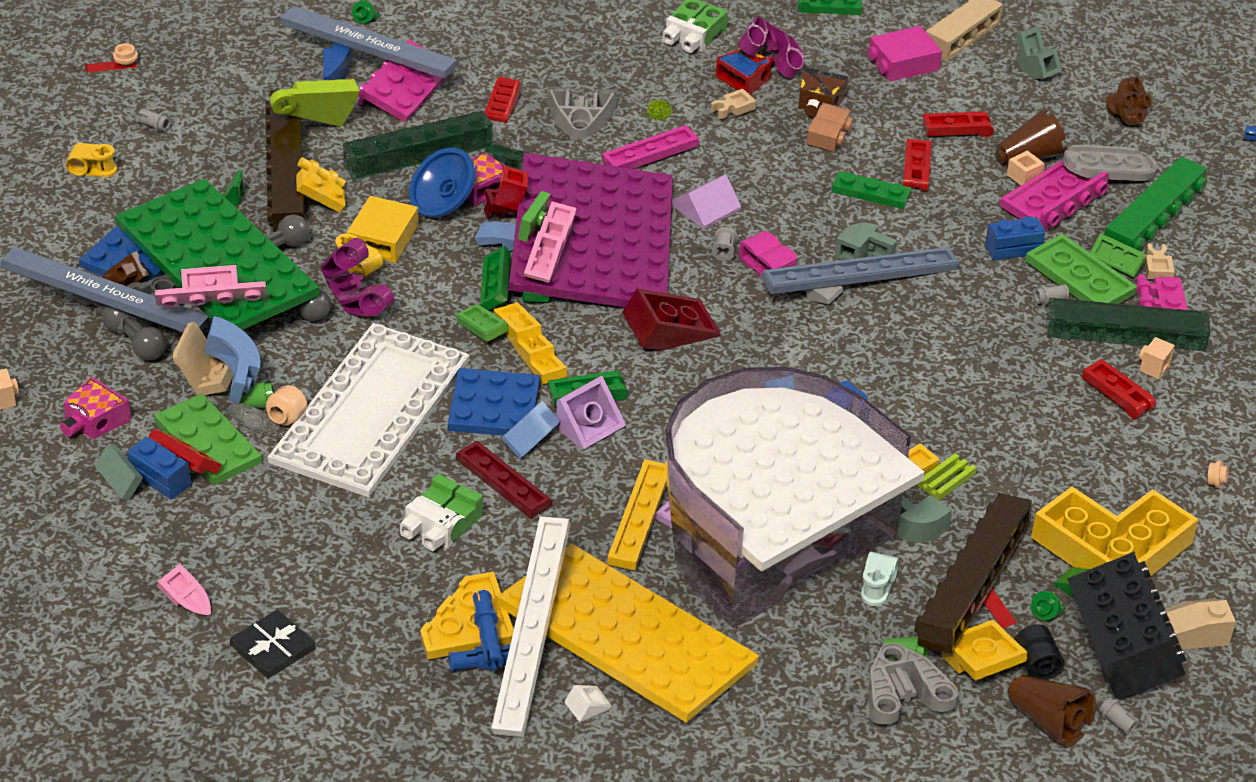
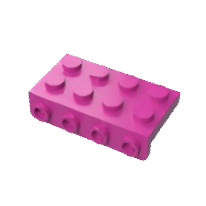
M410 39L406 42V43H409V44H412V45H415V46H418V47L423 48L422 46L416 44L415 42L411 41ZM385 60L381 70H375L369 82L361 85L357 104L362 107L369 101L399 120L407 122L444 79Z
M1061 160L1002 197L1000 207L1019 219L1027 216L1038 217L1046 231L1050 227L1056 226L1059 221L1067 216H1071L1081 207L1087 206L1098 196L1104 195L1109 187V174L1103 171L1094 178L1083 177L1067 169Z

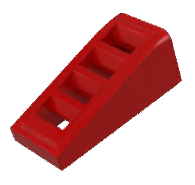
M504 77L497 78L484 113V119L508 123L521 94V82L519 80Z

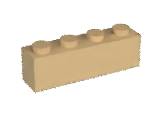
M969 0L946 18L941 19L936 25L928 28L926 33L942 50L941 59L949 60L1001 22L1003 3L996 0Z

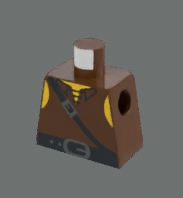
M804 67L798 107L804 109L805 113L810 117L817 115L822 103L838 107L846 97L848 76Z

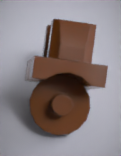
M136 251L106 271L101 278L128 286L133 282H141L149 273L145 269V264L139 261V254Z

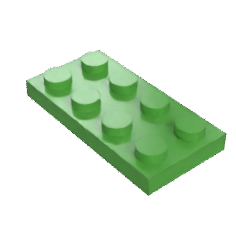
M1060 234L1026 253L1025 261L1058 285L1066 284L1069 293L1098 314L1106 312L1136 294L1138 286L1064 234Z
M203 393L154 415L155 423L163 432L180 438L222 464L217 474L207 470L203 474L213 486L262 463V455Z

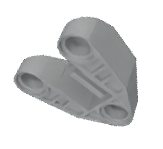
M547 88V105L556 125L575 139L588 138L605 127L617 106L616 90H595L593 107H589V101L584 100V96H579V100H574V106H569L570 91L568 88Z
M884 644L880 648L870 669L867 690L870 718L874 723L891 724L896 722L900 714V700L903 699L904 702H909L911 697L918 695L920 701L933 711H950L956 706L957 687L927 657L900 644ZM893 655L897 657L899 660L889 661L885 658V656Z

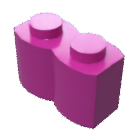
M762 231L740 242V259L751 269L756 270L760 276L763 270L793 267L797 264V257L794 251L784 245H780L778 238L768 231Z

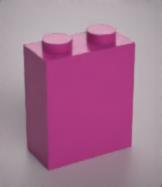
M921 26L870 37L867 56L870 61L875 63L879 72L884 74L889 82L940 70L942 50Z

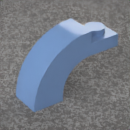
M214 316L204 354L220 359L229 367L232 373V384L228 401L239 403L242 393L248 394L250 386L255 385L260 369V355L252 339L242 329L227 320Z

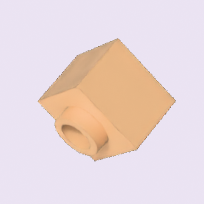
M1023 152L1009 159L1007 176L1019 185H1023L1043 172L1044 163L1030 152Z
M1156 337L1149 346L1144 345L1139 355V360L1142 361L1140 371L1160 379L1171 364L1175 345Z
M7 368L0 370V409L16 406L15 395L19 394L17 381L15 378L10 379Z

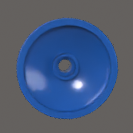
M445 148L431 154L420 164L412 177L409 187L411 205L418 207V213L428 218H438L450 214L465 202L472 191L476 177V168L472 158L461 149Z

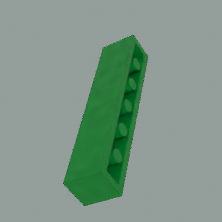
M1181 156L1106 227L1104 235L1141 251L1148 240L1154 239L1161 227L1165 228L1170 218L1177 216L1185 204L1192 202L1197 192L1201 193L1207 184V179L1205 178L1207 168Z

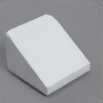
M574 685L565 700V704L578 721H584L612 707L611 703L597 686Z

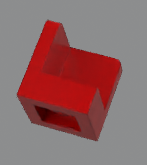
M504 166L494 204L517 211L518 204H521L527 189L528 172Z

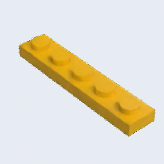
M644 459L608 554L607 565L636 571L671 475L669 464Z

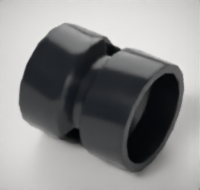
M1041 624L1030 625L1017 633L1014 640L1027 651V661L1023 662V666L1028 676L1050 680L1061 673L1065 662L1047 626Z

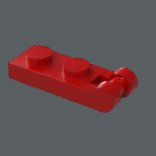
M984 111L923 114L922 118L927 136L980 134L982 137H990L994 132L993 126L990 123V117Z
M907 139L903 186L920 188V191H928L931 141Z
M1103 359L1083 369L1082 378L1123 407L1127 415L1132 419H1137L1143 415L1144 410L1150 411L1156 407V400L1149 392Z
M157 429L151 431L148 436L176 454L177 457L182 458L186 462L189 461V468L201 474H204L206 470L217 474L222 465L176 436Z

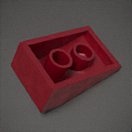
M637 288L622 312L642 348L648 350L663 351L716 338L721 334L702 301L697 298Z

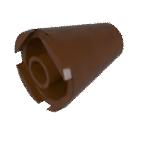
M1047 109L1039 111L997 145L995 155L1000 164L1004 163L1008 167L1009 159L1026 151L1039 160L1063 155L1065 150H1067V146L1063 147L1062 141L1066 137L1058 119L1054 115L1049 116L1046 114L1049 111Z
M1025 675L1012 680L1008 687L1009 701L1056 742L1066 747L1073 746L1082 739L1085 734L1080 731L1085 723L1091 725L1094 718L1096 697L1085 687Z

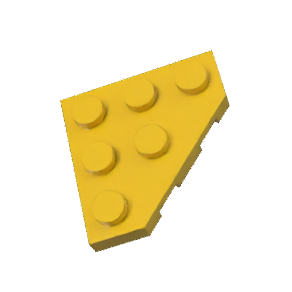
M494 572L465 576L459 583V588L453 596L449 595L436 610V616L431 622H426L420 629V638L427 660L448 656L449 652L474 650L475 646H481L479 629L474 624L475 607L472 600L475 592L478 594V600H480L479 590H487L492 595L493 610L498 615L496 626L500 646L511 644L514 629L508 612L496 605L497 596L501 594Z

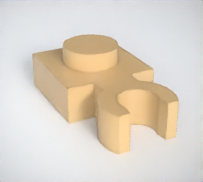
M744 89L723 95L722 100H715L711 103V112L718 111L719 119L726 118L729 113L738 116L756 109V100Z
M1148 244L1146 250L1147 257L1144 262L1147 279H1154L1155 277L1174 278L1175 271L1172 256H1166L1167 247L1165 244L1161 245L1160 250H1154L1152 244Z

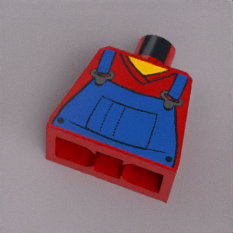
M738 49L717 57L715 77L735 90L744 89L751 95L769 81L771 64H773L774 58L767 51L762 54L757 52L755 56H751L742 49Z

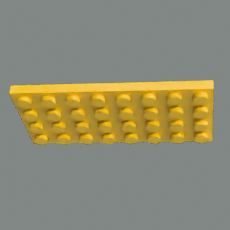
M570 544L565 548L546 636L687 723L758 664L759 655L574 544ZM526 576L497 596L496 605L516 618Z

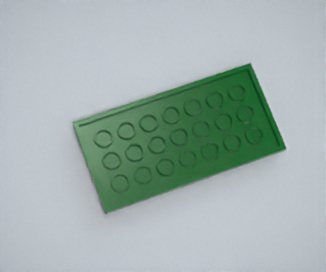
M205 178L115 215V224L179 288H183L181 269L236 265L238 283L266 282V297H261L259 300L235 299L230 303L211 301L203 305H197L211 320L216 316L233 323L243 330L320 295L319 286Z

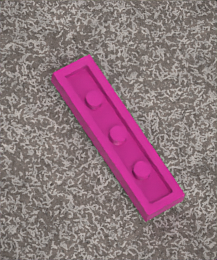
M685 125L602 153L601 162L604 165L633 169L699 146V138Z

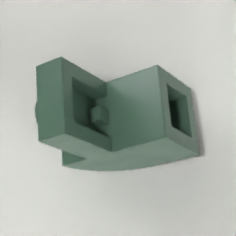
M1039 26L1031 27L1015 34L1020 55L1015 58L1020 69L1033 79H1040L1062 71L1057 49L1044 48Z
M871 223L854 224L847 227L837 238L835 258L848 260L864 258L866 256L895 254L897 240L878 233V225Z
M900 494L885 502L884 515L890 522L898 525L897 536L904 540L928 542L949 530L952 510L932 495H929L916 505Z

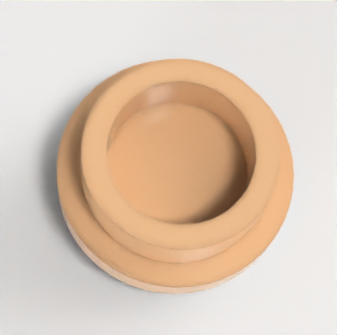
M120 44L115 48L113 58L121 65H130L137 60L138 53L133 45Z
M1217 460L1216 463L1209 464L1208 483L1209 485H1215L1216 488H1221L1222 483H1227L1228 466H1224L1223 461Z

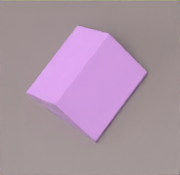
M726 174L673 199L671 202L673 207L703 229L741 210V204Z
M603 376L590 381L557 400V418L560 422L556 425V428L582 450L626 426Z

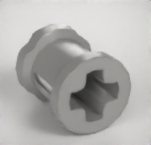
M722 227L715 232L714 238L716 243L713 245L712 255L717 260L728 261L734 257L735 248L733 246L736 244L738 236L732 228Z

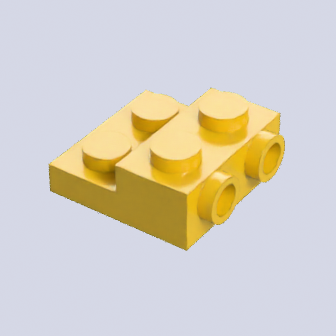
M994 620L967 629L953 654L942 652V658L958 674L966 671L974 680H978L1026 662L1027 651Z

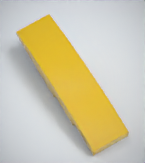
M518 302L494 309V315L508 324L509 331L505 332L511 344L534 375H540V381L543 384L548 383V380L568 377L567 367L555 356L554 346L542 335L541 324Z

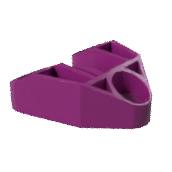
M757 15L738 41V46L751 56H755L762 46L765 47L767 52L771 51L776 68L789 79H793L804 64L803 51L795 38Z
M353 238L338 248L320 268L331 292L346 313L364 317L378 315L393 305L395 298L392 291L384 284L358 289L362 286L360 280L363 279V276L361 274L356 275L355 272L349 273L348 270L369 256L367 245L359 238Z

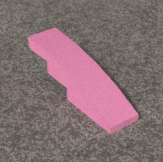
M551 202L548 214L544 218L541 230L538 231L524 272L525 277L547 283L550 282L570 233L577 208Z

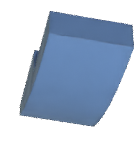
M482 222L475 236L478 246H493L502 243V246L505 245L509 251L513 250L516 224L509 222Z
M541 401L501 439L520 459L545 437L560 420Z

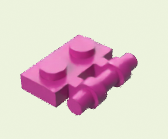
M1139 275L1136 278L1137 283L1135 285L1138 286L1136 293L1140 296L1138 300L1139 308L1145 316H1151L1154 311H1159L1160 318L1187 319L1188 309L1181 278L1155 277L1153 284L1147 280L1145 275Z

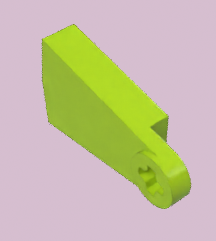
M354 79L295 82L292 89H281L274 92L270 97V104L273 111L277 114H288L341 127L353 110L359 89Z

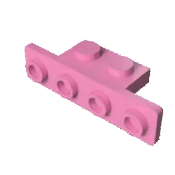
M236 265L181 269L183 288L155 291L157 306L172 308L178 306V304L186 303L197 306L211 301L230 303L235 299L259 300L261 297H266V282L238 283Z

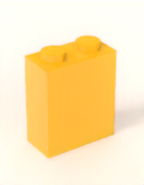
M369 196L347 233L355 235L370 247L375 248L381 254L383 260L396 263L418 228V207Z

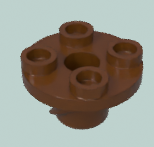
M1137 76L1124 78L1120 82L1117 92L1110 93L1106 99L1108 112L1113 116H1121L1123 121L1130 126L1143 124L1147 115V109L1152 105L1151 96L1146 94L1144 86Z

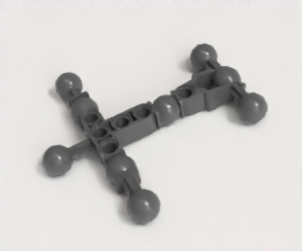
M295 214L288 215L279 222L277 231L266 237L276 246L284 244L290 247H297L308 240L310 227L303 217ZM87 272V273H90V274H93V275H96V276L100 277L99 275H97V274H95V273ZM166 274L144 283L133 282L127 286L155 296L156 290L179 288ZM320 290L319 296L297 305V309L304 319L312 322L319 321L328 315L331 302L328 295L323 290ZM72 293L77 302L97 307L96 314L101 315L105 328L118 334L126 333L132 339V349L137 357L151 361L158 359L164 354L166 339L159 329L150 327L157 323Z

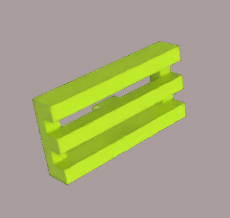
M955 453L925 474L923 481L918 483V487L940 501L976 474L977 467L973 464L970 467L967 466L968 461L965 459L960 461L959 455ZM959 471H963L959 475L954 477L952 480H950L951 477L957 474ZM946 483L945 485H943V486H942L941 488H939L938 490H935V489H936L937 487H939L941 484Z

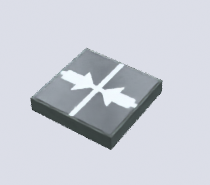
M278 609L230 638V646L267 679L316 649L315 641Z

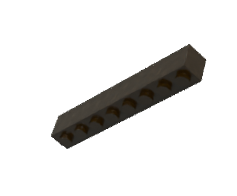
M270 90V97L278 90ZM265 100L266 159L269 160L266 161L267 191H272L267 192V207H272L267 208L268 223H273L274 233L277 231L279 222L285 216L295 214L304 218L303 194L297 191L296 175L302 169L298 167V162L302 158L301 117L277 114L273 111L270 100Z
M998 493L993 503L990 502L988 504L986 514L983 518H979L975 532L969 534L965 548L959 550L955 564L949 566L945 580L938 583L933 599H928L925 612L916 619L914 630L918 633V646L953 654L1031 524L1032 500Z

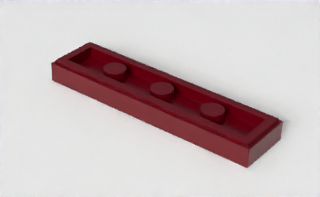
M475 441L456 453V460L530 519L552 507V499L480 442Z

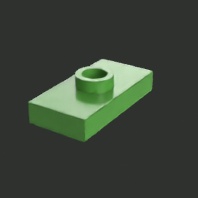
M540 192L522 217L518 235L520 240L528 242L537 227H542L544 218L547 216L550 193Z
M1102 233L1099 234L1090 252L1106 265L1133 278L1137 277L1147 257L1145 253Z
M475 304L456 314L457 322L486 342L509 331L507 322L479 304Z

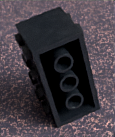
M1134 552L1067 578L1103 671L1116 699L1123 700L1186 675L1181 663L1187 660L1171 622H1169L1170 619L1164 605L1159 600L1161 598L1145 561L1139 563Z

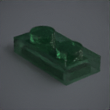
M487 142L485 152L493 154V158L497 161L515 165L518 164V161H523L524 153H529Z

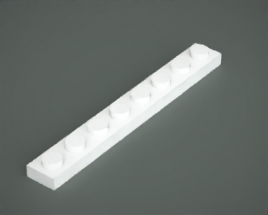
M540 516L493 719V734L524 737L571 526L569 519Z

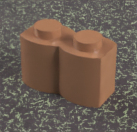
M822 103L809 127L807 144L833 152L836 151L838 146L842 147L846 138V132H850L853 126L854 118H851V110Z

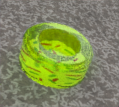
M657 99L648 104L647 114L650 118L666 120L671 116L672 106L669 102Z

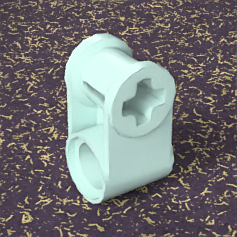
M869 552L863 572L864 585L861 591L863 602L870 606H880L886 602L892 583H894L897 575L898 557Z

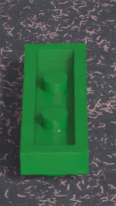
M839 171L832 185V193L905 209L910 197L911 188L880 181L875 178L855 175L850 172Z
M505 245L483 258L480 306L488 311L494 307H500L508 300L511 252Z

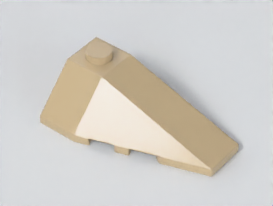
M1204 599L1183 601L1165 608L1170 619L1169 622L1173 626L1182 650L1230 645L1236 621L1227 600Z

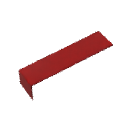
M116 61L85 64L84 62L86 73L134 68L137 67V62L134 61L130 65H121Z
M992 588L984 600L986 607L1002 628L1017 623Z

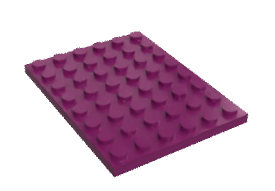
M524 153L522 171L528 172V184L522 202L518 204L508 290L626 307L637 288L667 293L673 175ZM542 191L550 193L547 214L551 202L577 208L570 233L549 283L524 276L532 248L541 227H537L528 242L522 241L518 237L522 217Z

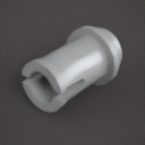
M146 108L140 110V114L147 116V118L138 115V122L140 124L153 127L157 132L169 129L171 119L166 113L158 114Z
M1066 284L1051 287L1040 285L1034 290V300L1037 304H1042V306H1046L1049 302L1066 301L1069 299V289Z
M1109 697L1099 709L1102 713V718L1105 720L1109 719L1124 731L1126 735H1129L1130 732L1132 733L1137 728L1140 720L1120 705L1119 699L1114 700Z

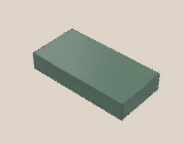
M108 443L95 464L97 470L123 500H130L143 479L142 475L116 444Z

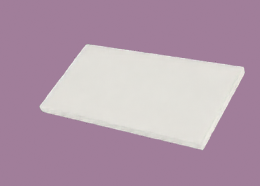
M372 323L309 403L307 410L291 426L269 454L268 463L370 497L457 378L458 369L464 368L467 365L469 354Z

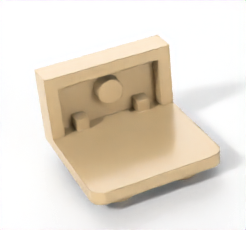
M190 322L187 324L173 352L174 362L179 366L189 385L192 386L197 395L201 393L204 395L220 394L229 387L232 379L231 370L220 359L204 354L207 339L197 323Z

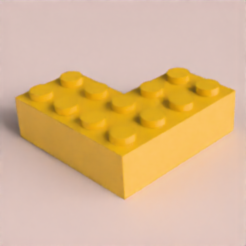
M1071 486L1035 514L1031 538L1071 566L1077 568L1092 569L1134 552L1139 563L1145 561L1152 576L1193 543L1198 519L1153 489L1116 516Z

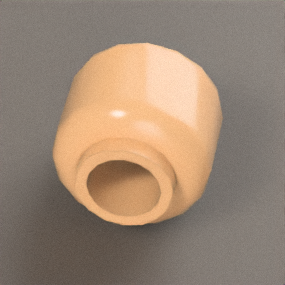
M291 385L279 388L266 402V411L269 418L281 426L292 425L307 410L305 395L301 390Z

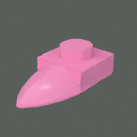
M181 564L158 581L157 587L176 607L182 605L184 608L197 614L208 616L211 614L210 601L205 590Z

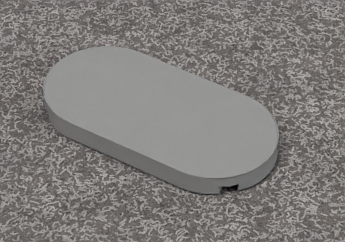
M1073 145L1068 150H1065L1062 162L1067 169L1087 178H1094L1105 171L1109 174V179L1147 181L1154 178L1158 167L1156 161L1150 155L1145 154L1144 157L1139 154L1140 151L1129 147Z

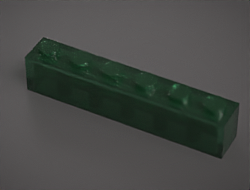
M482 110L343 143L344 168L353 181L420 165L431 154L445 148H458L466 153L491 148L492 123Z
M1049 298L1046 314L1047 338L1149 346L1156 337L1175 345L1174 349L1206 352L1211 333L1209 312Z

